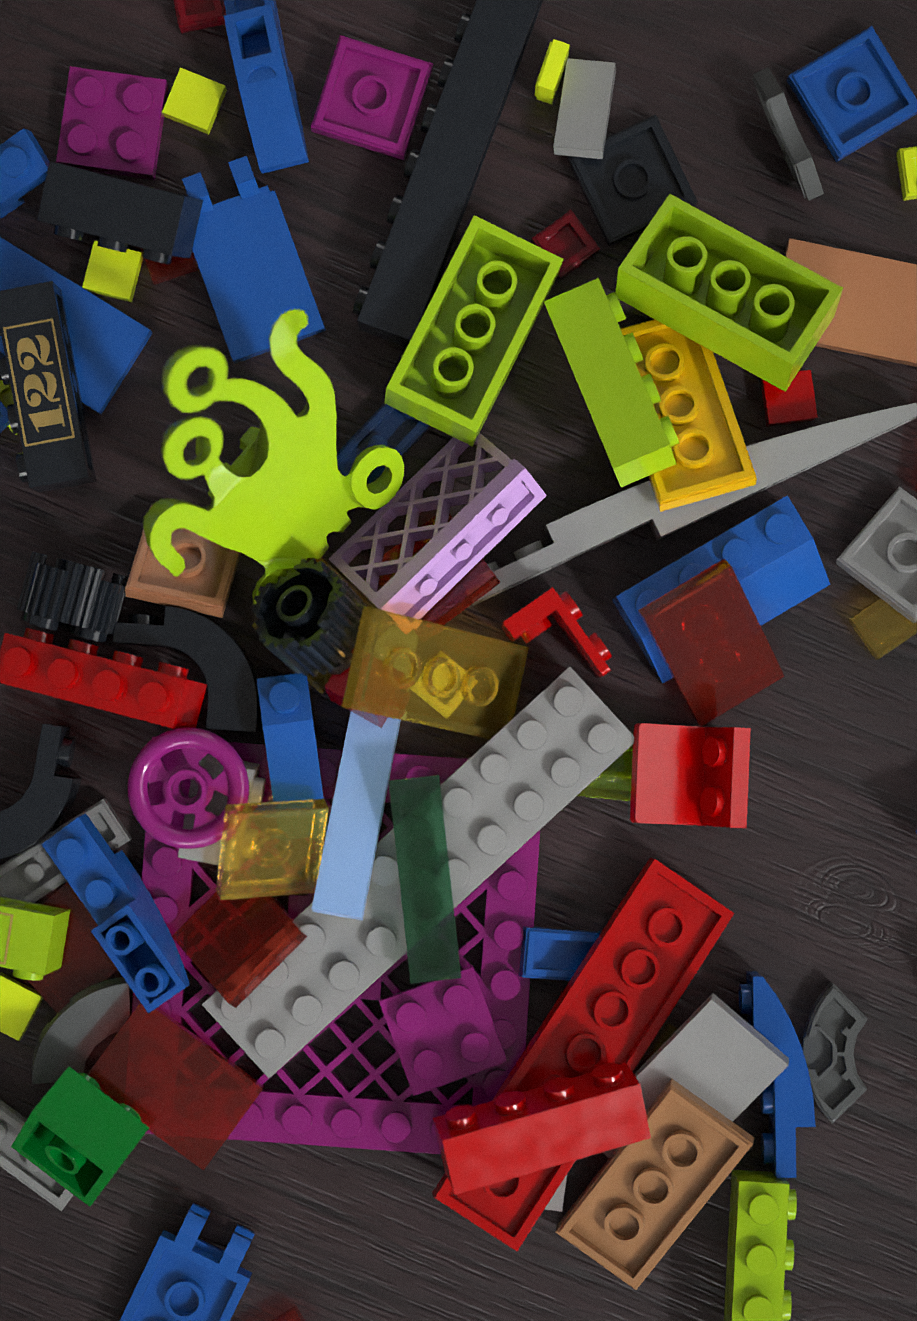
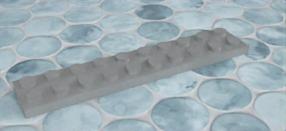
M569 667L377 843L363 920L316 913L312 911V904L309 905L202 1004L203 1007L268 1078H271L633 745L634 735L578 674Z

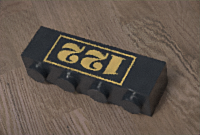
M53 281L1 290L0 336H2L5 355L0 356V375L5 386L11 385L14 404L7 406V413L13 434L19 433L23 452L16 454L20 479L23 483L28 482L29 488L39 493L97 482L62 290Z

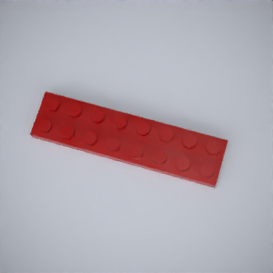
M649 858L493 1100L505 1092H525L542 1087L546 1082L554 1078H574L588 1074L603 1064L627 1063L633 1072L735 913L656 859ZM576 1160L454 1195L447 1175L444 1173L431 1194L441 1203L515 1251H518Z

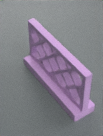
M479 433L474 443L477 446L475 461L457 464L458 456L470 445L453 437L396 493L388 504L381 507L329 558L334 566L403 635L547 496L523 465L515 459L511 460L481 433ZM503 469L491 482L483 487L485 472ZM473 475L470 490L452 493L455 478ZM442 481L440 495L422 498L423 491L432 482ZM467 504L448 522L450 507ZM437 509L434 525L417 527L420 512ZM407 515L404 530L387 533L388 525L397 516ZM431 539L412 557L415 541ZM402 544L399 559L382 562L385 546ZM371 549L369 564L355 567L348 565L362 550ZM396 573L377 592L379 576Z

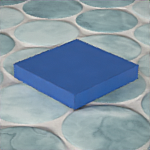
M872 26L793 72L786 80L836 162L917 114V99Z

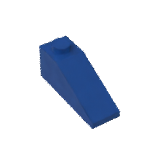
M302 673L257 679L278 838L327 832L328 826L307 676H304Z

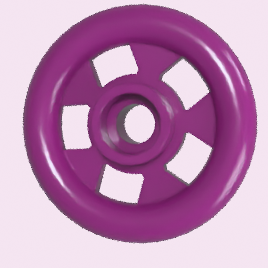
M177 728L156 736L140 750L130 769L128 798L135 818L141 827L153 838L172 847L196 849L222 840L238 825L248 804L249 778L241 757L226 740L203 729ZM181 749L187 763L179 764L170 771L167 770L162 757L171 751ZM208 753L216 758L224 768L216 778H212L208 770L199 765V762ZM182 780H194L198 785V793L191 797L183 794L180 787ZM149 782H163L165 803L151 804L148 795ZM214 791H218L228 797L227 803L219 816L206 810V806L213 798ZM174 810L184 814L194 813L193 829H184L171 825Z

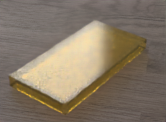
M363 606L342 707L491 739L514 718L529 647Z

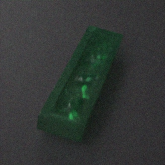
M439 775L389 780L410 982L412 984L461 978Z

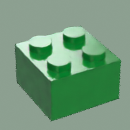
M68 1066L31 1112L11 1147L90 1207L134 1150L149 1127L141 1122L139 1114L133 1108L123 1103H117L103 1093L95 1079L85 1073H77Z

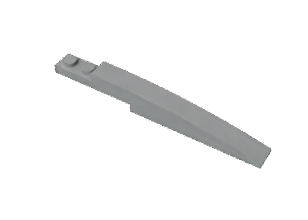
M917 403L841 419L746 446L757 477L756 485L662 512L659 510L650 481L619 492L547 524L544 531L551 545L543 548L539 540L515 551L514 555L517 561L499 569L496 561L476 569L469 573L472 582L464 585V589L472 606L646 524H649L656 541L916 419Z

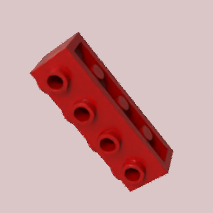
M25 628L23 637L8 633L4 634L0 649V683L172 729L196 728L207 684L188 680L189 669L159 662L157 671L141 668L144 659L142 657L114 650L112 660L97 656L99 646L72 639L69 640L67 648L52 645L55 635Z
M627 1063L603 1064L588 1074L574 1078H554L539 1088L525 1092H505L497 1096L493 1101L476 1106H456L448 1110L444 1115L433 1118L444 1170L454 1195L651 1138L641 1086Z

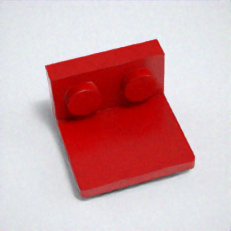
M552 587L509 617L501 625V628L511 642L521 636L527 644L552 626L548 619L552 615L596 678L602 677L611 671L606 663L612 657L611 653L595 632L590 636L585 634L577 622L583 614L566 591L558 595Z
M636 723L633 733L630 821L647 824L747 828L751 728Z

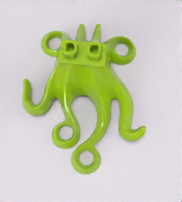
M292 309L283 313L272 325L269 335L270 352L276 365L302 390L307 398L305 407L297 415L274 391L254 381L227 379L226 360L220 352L213 348L189 346L177 351L168 360L162 374L163 390L172 405L182 412L203 410L217 400L234 401L253 410L261 419L260 429L250 427L241 437L239 448L243 452L232 465H229L227 462L222 464L219 460L223 447V435L220 427L211 419L191 416L182 418L170 425L164 433L162 443V457L169 472L183 479H191L203 474L210 489L208 495L211 497L212 502L211 505L206 507L177 499H160L155 502L144 516L143 529L146 543L155 558L174 577L179 576L186 567L184 558L171 544V533L176 529H188L216 544L251 557L265 568V573L258 580L252 593L254 605L256 604L254 597L261 593L258 590L260 587H265L269 582L276 584L279 582V576H287L288 570L295 572L294 566L299 564L302 559L315 558L319 560L329 549L326 538L331 532L343 533L351 523L347 515L348 510L357 507L375 510L385 506L398 492L404 477L402 456L397 450L382 444L370 446L363 450L356 457L347 476H343L339 472L336 450L337 414L335 393L331 380L322 368L309 359L297 345V335L301 329L308 325L307 314L299 309ZM207 366L209 374L207 383L187 390L186 379L190 372L197 367ZM193 437H197V457L190 461H184L183 449L186 443ZM378 466H386L377 480L366 484L372 470Z

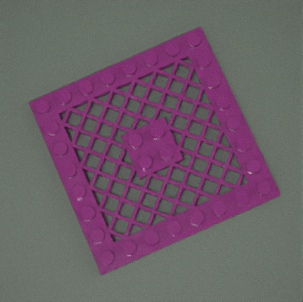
M228 742L237 751L242 761L260 764L258 777L266 779L264 792L266 795L263 797L261 808L252 807L249 826L257 827V837L263 844L253 852L252 857L248 856L237 869L234 868L217 883L199 861L178 858L179 848L166 845L145 831L142 881L151 894L171 933L186 973L188 970L202 986V989L184 1004V988L149 1014L133 992L125 1104L133 1108L139 1114L141 1122L149 1127L145 1134L441 1154L433 1118L444 1115L448 1110L456 1106H476L492 1101L526 1048L530 978L519 976L521 946L524 937L523 926L534 927L540 830L300 1050H303L319 1068L315 1075L300 1086L286 1068L282 1066L276 1073L291 1091L260 1089L259 1087L269 1078L263 1073L252 1083L234 1063L245 1054L240 1047L229 1057L212 1037L222 1026L216 1022L206 1030L189 1009L207 993L209 996L213 995L217 991L216 985L232 971L238 972L243 967L242 963L260 947L263 949L269 943L268 940L286 924L288 926L313 903L315 889L297 869L316 852L322 858L326 835L319 841L313 834L302 835L312 847L292 864L275 844L279 840L278 833L275 832L269 837L252 818L271 800L273 801L265 744ZM317 748L325 809L330 814L332 803L327 798L333 799L343 750ZM181 749L171 751L162 757L169 771L179 764L187 763ZM394 754L385 802L413 805L394 822L383 811L382 821L387 828L379 834L378 842L468 759ZM184 779L181 782V791L186 796L189 795L191 779ZM162 781L149 782L148 795L151 804L166 802L163 795ZM174 810L171 825L183 828L185 814ZM268 849L286 870L268 886H265L249 865ZM195 871L210 890L192 905ZM242 872L259 893L239 909L222 888ZM291 875L306 894L290 893L287 911L271 891ZM487 889L483 926L467 906ZM214 895L233 915L215 932L196 912ZM263 898L282 918L264 935L245 916ZM461 912L478 932L457 949L442 932L441 928ZM191 920L207 939L188 954ZM237 921L255 941L238 958L219 939ZM435 935L452 955L431 972L415 951ZM483 939L481 975L476 970L475 972L505 1051L507 1062L465 1077L467 1080L448 1097L440 1087L430 1090L439 1101L406 1099L412 1094L410 1085L398 1093L382 1074L399 1059L389 1028L385 1025L387 1022L384 1014L379 1018L364 999L380 1000L382 982L393 994L401 992L402 990L391 979L389 974L407 958L425 977L418 985L440 977L457 961L463 968L471 966L464 955ZM210 944L229 964L211 981L193 962V959ZM356 1004L371 1021L372 1025L353 1041L336 1020ZM184 1019L199 1038L181 1052ZM330 1027L346 1048L326 1063L310 1043ZM379 1031L395 1051L376 1067L359 1046L375 1032ZM203 1043L222 1063L204 1079L186 1060ZM352 1053L369 1074L353 1088L349 1089L333 1069ZM179 1068L192 1084L178 1083ZM227 1069L241 1087L209 1084ZM326 1077L340 1094L308 1091ZM375 1080L390 1098L360 1096L358 1094ZM473 1087L472 1103L456 1102Z

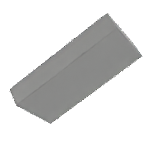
M567 58L553 145L554 155L603 159L616 75V63Z

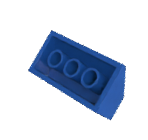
M787 495L617 595L612 601L661 684L831 584L814 539Z

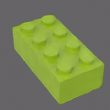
M669 194L619 266L615 293L619 300L786 392L834 318L843 287Z
M474 215L386 387L384 403L473 447L544 305V301H546L557 279L563 258Z

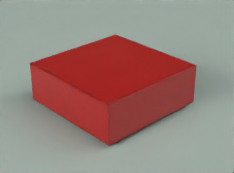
M811 370L799 371L786 392L760 378L767 427L814 421L818 418Z

